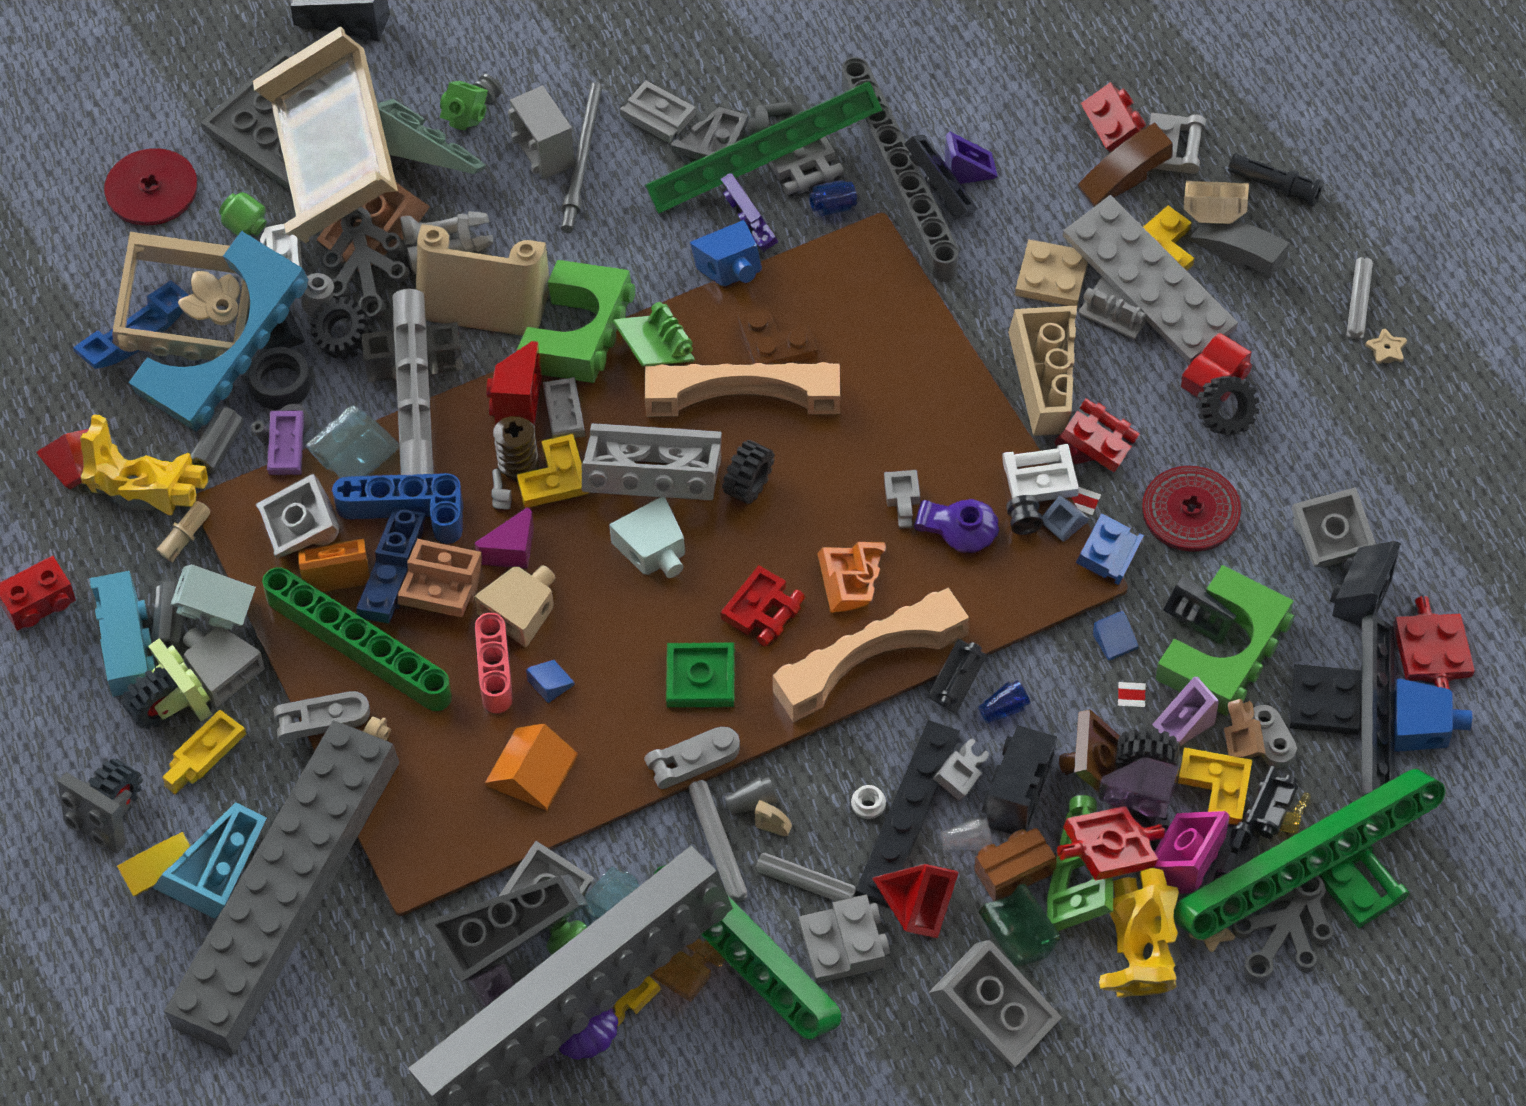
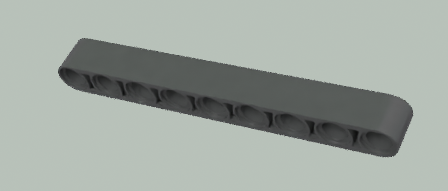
M859 57L849 58L842 64V91L844 93L866 82L871 83L882 111L858 121V124L931 275L939 281H949L958 272V247L919 167L908 156L909 150L904 144L906 140L868 63Z

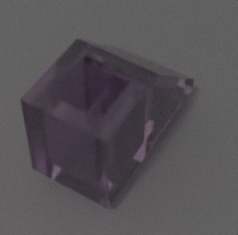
M1146 757L1103 776L1100 783L1098 800L1105 801L1113 807L1126 806L1127 808L1138 810L1143 815L1149 817L1159 816L1166 818L1176 786L1179 766Z

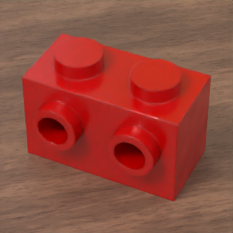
M54 556L0 582V605L16 631L24 627L34 626L45 616L53 612L63 611L76 601L71 583Z

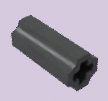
M226 407L218 409L191 455L192 464L205 466L207 475L215 474L244 425L243 417Z
M172 581L163 582L162 585L156 587L151 644L160 638L167 649L173 645L176 650L182 648L184 616L176 613L178 607L170 605L177 583Z

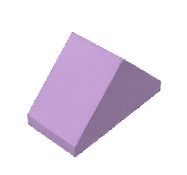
M1193 677L1152 725L1159 729V733L1166 731L1169 732V737L1174 735L1181 746L1215 724L1219 701L1198 677Z

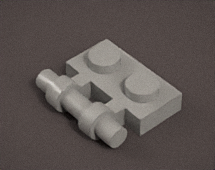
M826 136L769 162L778 180L791 177L792 181L783 184L786 195L798 192V194L807 192L811 186L822 182L824 185L833 182L835 177L844 174L840 163L829 166L827 163L835 160V151ZM816 167L817 171L806 176L802 173Z

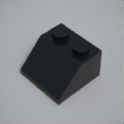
M1391 541L1359 547L1354 559L1348 557L1341 575L1345 577L1342 585L1338 583L1335 585L1330 598V602L1335 604L1332 616L1361 627L1362 618L1371 614L1377 616L1394 576L1401 543Z

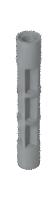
M403 289L397 291L392 296L401 475L434 474L424 293L419 290Z

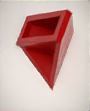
M89 429L64 434L36 452L68 489H72L82 483L81 476L84 461L80 437L83 433H87Z
M922 864L872 878L906 932L938 938L958 877L956 870Z

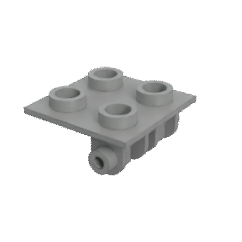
M1101 277L1094 289L1088 288L1083 297L1086 301L1078 312L1079 315L1134 340L1146 323V313L1142 312V308L1131 306L1103 277Z

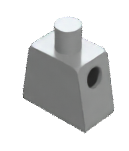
M216 627L206 636L198 628H193L183 638V643L190 648L184 654L187 668L191 669L202 684V688L211 699L210 702L216 708L265 669L261 652L223 627Z

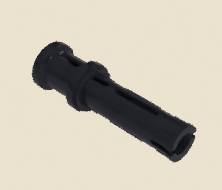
M1237 153L1233 154L1228 166V172L1274 187L1281 190L1285 197L1290 198L1294 196L1308 201V205L1313 207L1316 205L1323 189L1324 181L1321 179L1315 181L1303 177L1296 170L1282 171Z

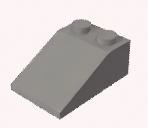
M990 940L974 944L929 992L955 1021L1013 1068L1025 1058L1062 1018Z

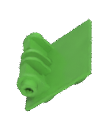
M662 302L655 303L651 307L652 313L650 316L613 319L612 322L642 367L693 362L695 360L691 354L693 342L685 334L677 318L673 317L667 304Z

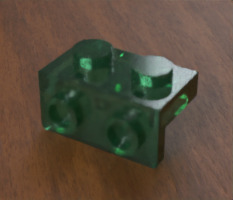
M1025 884L1018 885L1010 897L983 904L978 912L1015 967L1047 958L1061 938L1055 926L1051 923Z

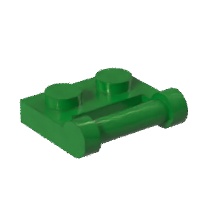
M1371 845L1319 875L1324 881L1325 889L1358 929L1404 901L1410 894L1403 884H1398L1372 853L1373 847ZM1362 861L1388 894L1381 898L1354 864Z

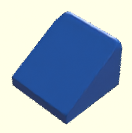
M1124 611L1094 623L1093 636L1108 661L1138 649V643Z
M555 660L531 666L526 670L527 681L547 703L575 685V682Z

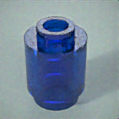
M840 180L814 186L813 193L809 194V202L812 211H817L819 216L822 217L850 210L852 206L857 205V194L851 181L845 182Z

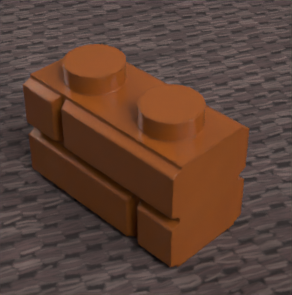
M1038 828L1028 832L1021 829L1014 832L1007 842L999 846L990 844L982 848L975 857L974 870L992 900L997 902L1053 875L1057 860Z

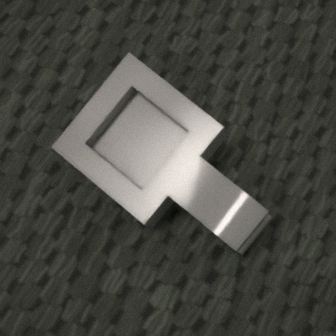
M917 470L884 472L887 507L897 506L899 529L912 528L913 514L911 505L920 504Z

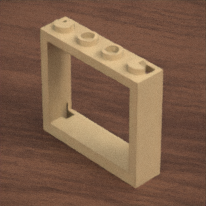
M130 232L113 326V343L120 349L128 352L141 350L152 352L158 356H167L169 354L183 356L188 360H214L229 350L243 333L248 320L250 296L244 280L233 343L126 328L138 260L236 273L229 268L223 257L230 246Z

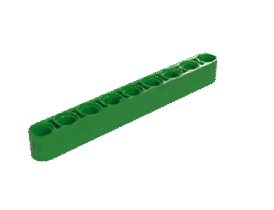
M1419 769L1405 772L1183 898L1176 904L1173 918L1175 924L1200 940L1215 935L1435 809L1442 803L1445 797L1443 783Z

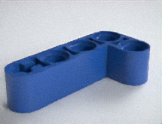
M452 474L348 476L338 479L333 484L332 492L336 511L339 516L345 519L390 518L393 508L396 507L426 513V517H431L434 537L441 543H454L462 536V491L459 479Z

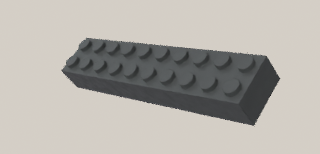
M335 720L331 722L166 1006L164 1013L172 1028L235 1054L400 762L393 743Z
M691 845L410 1066L408 1069L430 1106H486L489 1102L498 1099L504 1090L518 1079L527 1076L531 1069L547 1056L553 1055L573 1034L582 1032L592 1017L611 1009L616 1001L631 989L640 986L651 973L659 967L666 965L685 946L694 943L714 923L723 920L733 907L717 870Z

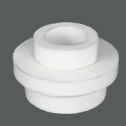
M865 785L854 792L851 806L859 817L873 819L883 813L886 799L882 791L877 787ZM870 800L874 802V805L864 806L862 803Z

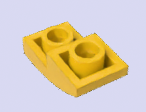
M181 832L117 865L132 895L138 896L152 888L160 876L190 847V844L185 834Z

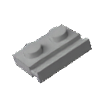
M646 80L628 99L627 105L620 108V117L668 143H671L675 134H679L696 115V109L693 105Z

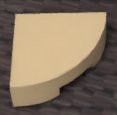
M758 801L755 809V826L784 837L788 836L792 827L788 817L776 807L766 802Z

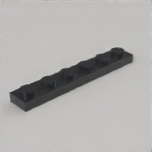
M1374 614L1362 618V745L1360 784L1362 796L1394 779V627Z
M930 720L927 721L856 887V897L867 895L868 901L885 907L889 906L872 878L905 868L940 785L933 778L949 756L953 754L960 737V730Z

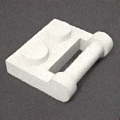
M1068 444L1057 445V449L1015 455L1013 452L1002 454L1003 466L1012 499L1020 495H1033L1037 497L1038 501L1057 499L1059 495L1064 498L1078 496L1079 487ZM1059 461L1058 464L1017 469V467Z

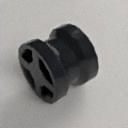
M1020 495L1014 497L1006 504L1007 514L1012 517L1010 526L1013 533L1027 535L1041 529L1043 518L1038 513L1040 505L1037 497L1033 495Z

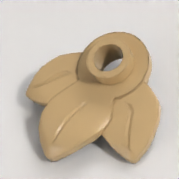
M194 272L191 278L194 294L178 301L180 308L187 315L197 320L209 318L218 325L231 323L238 315V304L236 302L240 294L238 281L231 274L224 275L218 280L209 272ZM217 306H226L228 308L226 310H219Z

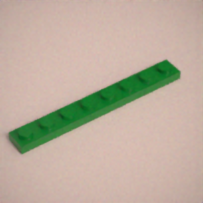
M866 82L645 184V188L656 212L659 214L722 185L721 179L729 173H732L737 178L882 111V108L871 83Z

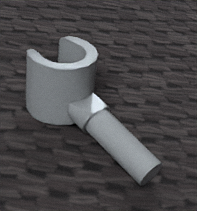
M494 469L492 471L494 483L492 489L493 507L510 509L512 492L511 490L502 489L500 470Z

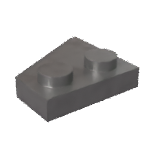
M719 107L709 114L706 120L694 125L691 128V133L681 141L678 139L674 140L671 144V151L674 154L699 160L741 140L748 125V115Z

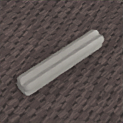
M1360 257L1356 260L1346 334L1350 339L1361 340L1364 337L1373 262L1369 258L1364 259Z
M762 853L757 861L756 867L759 873L834 901L854 898L856 887L854 885L768 853Z

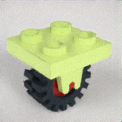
M160 638L150 644L148 647L159 665L152 671H146L145 677L141 678V676H138L135 679L137 681L136 684L130 683L127 687L129 691L124 692V699L121 700L124 709L135 724L141 729L143 727L150 729L152 725L154 728L159 727L161 721L166 723L170 720L168 717L171 715L176 716L179 713L178 711L187 706H190L200 721L211 716L212 713L206 705L211 699L202 688V684L193 671L184 664V660L175 647L172 645L167 649Z

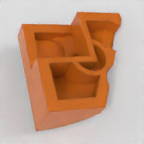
M857 542L853 548L823 547L817 553L830 612L857 609L868 605L872 601L875 590L873 583L879 575L880 568L878 564L881 555L885 552V542Z

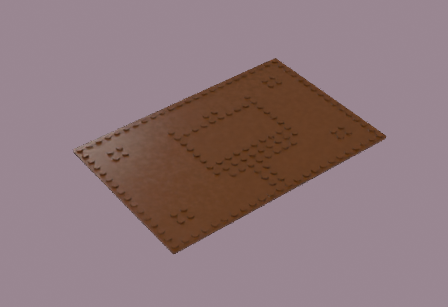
M883 212L877 213L761 261L762 270L756 273L755 278L750 282L744 283L739 280L727 286H721L712 281L662 302L668 305L673 317L677 318L685 334L692 340L693 350L691 354L695 358L693 362L663 364L668 366H688L690 364L753 365L739 324V314L769 307L778 332L809 325L818 350V357L795 363L817 364L826 362L840 365V414H808L807 408L785 399L757 394H733L713 397L691 404L679 410V416L646 417L645 366L642 367L618 329L616 331L615 344L613 348L608 349L606 354L605 368L603 371L599 370L595 382L575 380L585 429L584 437L574 438L581 463H583L592 423L722 432L721 463L718 468L714 497L712 500L665 497L683 534L685 554L678 558L684 566L683 570L672 578H668L661 568L650 574H643L611 542V523L660 497L589 492V494L528 507L532 511L534 533L528 569H521L532 575L541 565H544L554 573L556 579L548 586L552 591L554 606L527 647H524L507 635L513 700L512 705L505 712L499 714L491 713L484 708L482 703L475 636V622L480 615L477 614L475 597L473 603H468L463 617L401 605L400 609H395L389 624L365 619L447 673L452 701L448 707L440 711H432L425 708L271 608L266 600L262 580L268 570L282 567L302 579L299 568L298 550L280 558L275 557L273 545L256 504L312 474L318 478L325 490L339 524V533L330 544L364 539L369 572L371 574L376 562L375 551L389 518L345 519L339 516L335 507L332 487L342 477L401 475L398 411L302 450L301 474L269 475L267 465L197 493L195 502L199 501L210 509V515L202 523V527L227 577L256 587L246 615L290 703L356 691L362 693L367 698L370 706V716L364 724L354 727L355 729L364 732L367 723L373 716L380 720L383 717L387 719V727L391 728L387 741L394 744L400 763L357 838L396 915L404 916L520 864L535 841L550 850L683 792L689 789V785L693 782L710 780L937 679L955 642L941 649L907 647L885 651L869 657L852 667L838 680L829 693L823 708L795 722L791 720L773 692V674L784 665H793L805 659L811 652L818 649L823 650L835 644L838 639L845 635H854L864 630L871 622L882 621L892 616L898 609L904 606L910 607L922 601L925 596L932 592H940L946 588L950 589L969 616L968 635L960 640L967 644L970 642L978 644L982 647L981 652L987 654V656L1127 593L1128 585L1124 578L1117 585L1114 583L1116 579L1108 575L1104 578L1076 563L1092 532L1088 523L1064 542L1044 525L1038 531L1027 535H1018L1011 530L1010 521L1012 517L1007 514L1006 504L1012 497L1003 466L1002 454L1013 452L1015 455L1040 451V449L887 214ZM651 307L625 318L650 316L652 313ZM494 371L430 397L434 474H452L459 479L463 498V532L456 542L450 544L441 543L434 537L431 517H426L421 540L476 551L475 542L526 509L518 482L505 476L503 473H501L502 489L511 490L510 509L493 507L492 489L494 483L492 471L499 468L493 436L495 419L494 416H489L490 398L486 396L487 380L488 378H493ZM542 375L535 425L539 469L548 468L541 441L553 439L543 382L566 378ZM747 440L756 442L773 450L775 453L773 458L775 459L774 464L771 466L773 469L771 474H768V481L766 484L764 483L763 491L758 493V498L753 500L751 504H746L725 494L722 488L725 482L723 480L724 475L728 473L727 467L731 465L733 455L737 454L739 446L742 447V443L744 441L747 442ZM635 461V462H634V463H636V464H650V465H668V464H669V463L644 462V461ZM1049 463L1017 467V469L1049 465ZM917 470L920 503L923 500H927L935 504L950 506L961 500L975 499L989 505L998 517L999 532L997 537L993 539L990 546L981 549L977 553H960L950 547L944 541L941 534L918 531L914 528L920 504L911 505L913 514L912 528L899 529L897 506L887 507L884 472ZM1066 497L1067 500L1075 505L1071 497ZM1056 499L1039 501L1038 513L1043 516ZM857 542H885V552L881 555L878 564L880 568L879 575L873 583L875 590L872 601L868 605L857 609L830 612L817 553L823 547L853 548ZM311 544V545H309V546H307V547H304V548H302V549H307V548H312V547H318V546L315 545V544ZM481 565L475 596L513 567ZM758 565L786 581V589L783 593L790 597L794 590H800L805 595V599L800 604V611L794 618L790 617L783 625L781 635L777 639H772L767 646L761 645L756 639L762 631L759 627L755 626L750 634L747 635L721 620L720 616L722 609ZM366 585L323 593L357 614L356 608ZM284 587L276 588L275 590H281ZM304 604V605H301L300 607H305V606H308L309 604ZM772 605L766 612V615L773 618L779 608ZM331 620L326 623H333L335 622V620ZM491 632V633H488V634H486V635H487V636H492V635H495L496 633ZM356 637V638H353L352 640H359V639H361L362 637ZM667 643H734V707H666ZM381 654L377 657H385L388 654ZM555 660L575 682V685L547 703L527 681L526 670L531 666ZM492 661V662H490V663H488V664L494 665V664H497V663H499V662H498V661ZM407 671L403 674H411L415 671ZM433 688L430 691H438L441 688ZM495 690V691H492L491 693H492V694H497V693H500V692H502V691H501V690ZM545 724L577 752L578 756L547 811L485 785L487 778L516 728ZM717 727H729L738 734L740 750L735 759L665 789H660L654 780L655 772L650 770L644 761V757L653 750H664ZM325 733L307 736L314 752ZM674 762L666 765L670 769L676 768Z

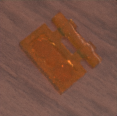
M699 938L694 943L685 946L695 952L692 957L680 950L666 965L659 967L649 975L689 1002H692L712 977L711 970L704 966V964L709 961L719 968L725 961L707 940L702 941Z

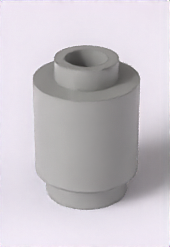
M321 273L307 276L309 279L307 289L301 296L302 308L312 318H317L314 315L316 309L320 312L324 310L321 306L322 303L326 302L330 306V299L333 298V281L327 275Z

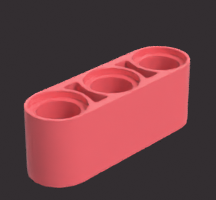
M485 613L478 617L475 622L479 684L484 708L491 713L499 714L508 710L513 700L508 640L504 619L496 613ZM491 632L496 633L495 635H492V636H487V635H486V634L491 633ZM492 661H498V662H499V663L494 664V665L488 664V663H490V662H492ZM495 690H501V691H502V692L497 693V694H492V693H491L492 691H495Z

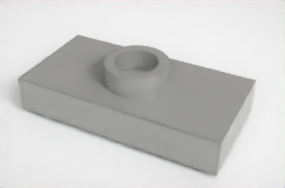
M575 377L543 382L552 437L557 438L573 434L574 438L584 437L585 429Z

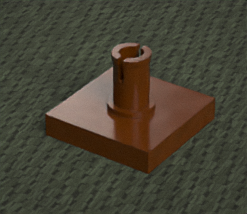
M1091 709L1078 712L1076 752L1064 753L1059 756L1060 769L1065 775L1076 773L1108 802H1114L1118 798L1122 800L1123 774L1122 771L1117 770L1116 765L1117 745L1120 735Z

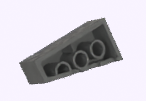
M570 874L560 875L424 922L461 982L477 977L579 911L588 903Z

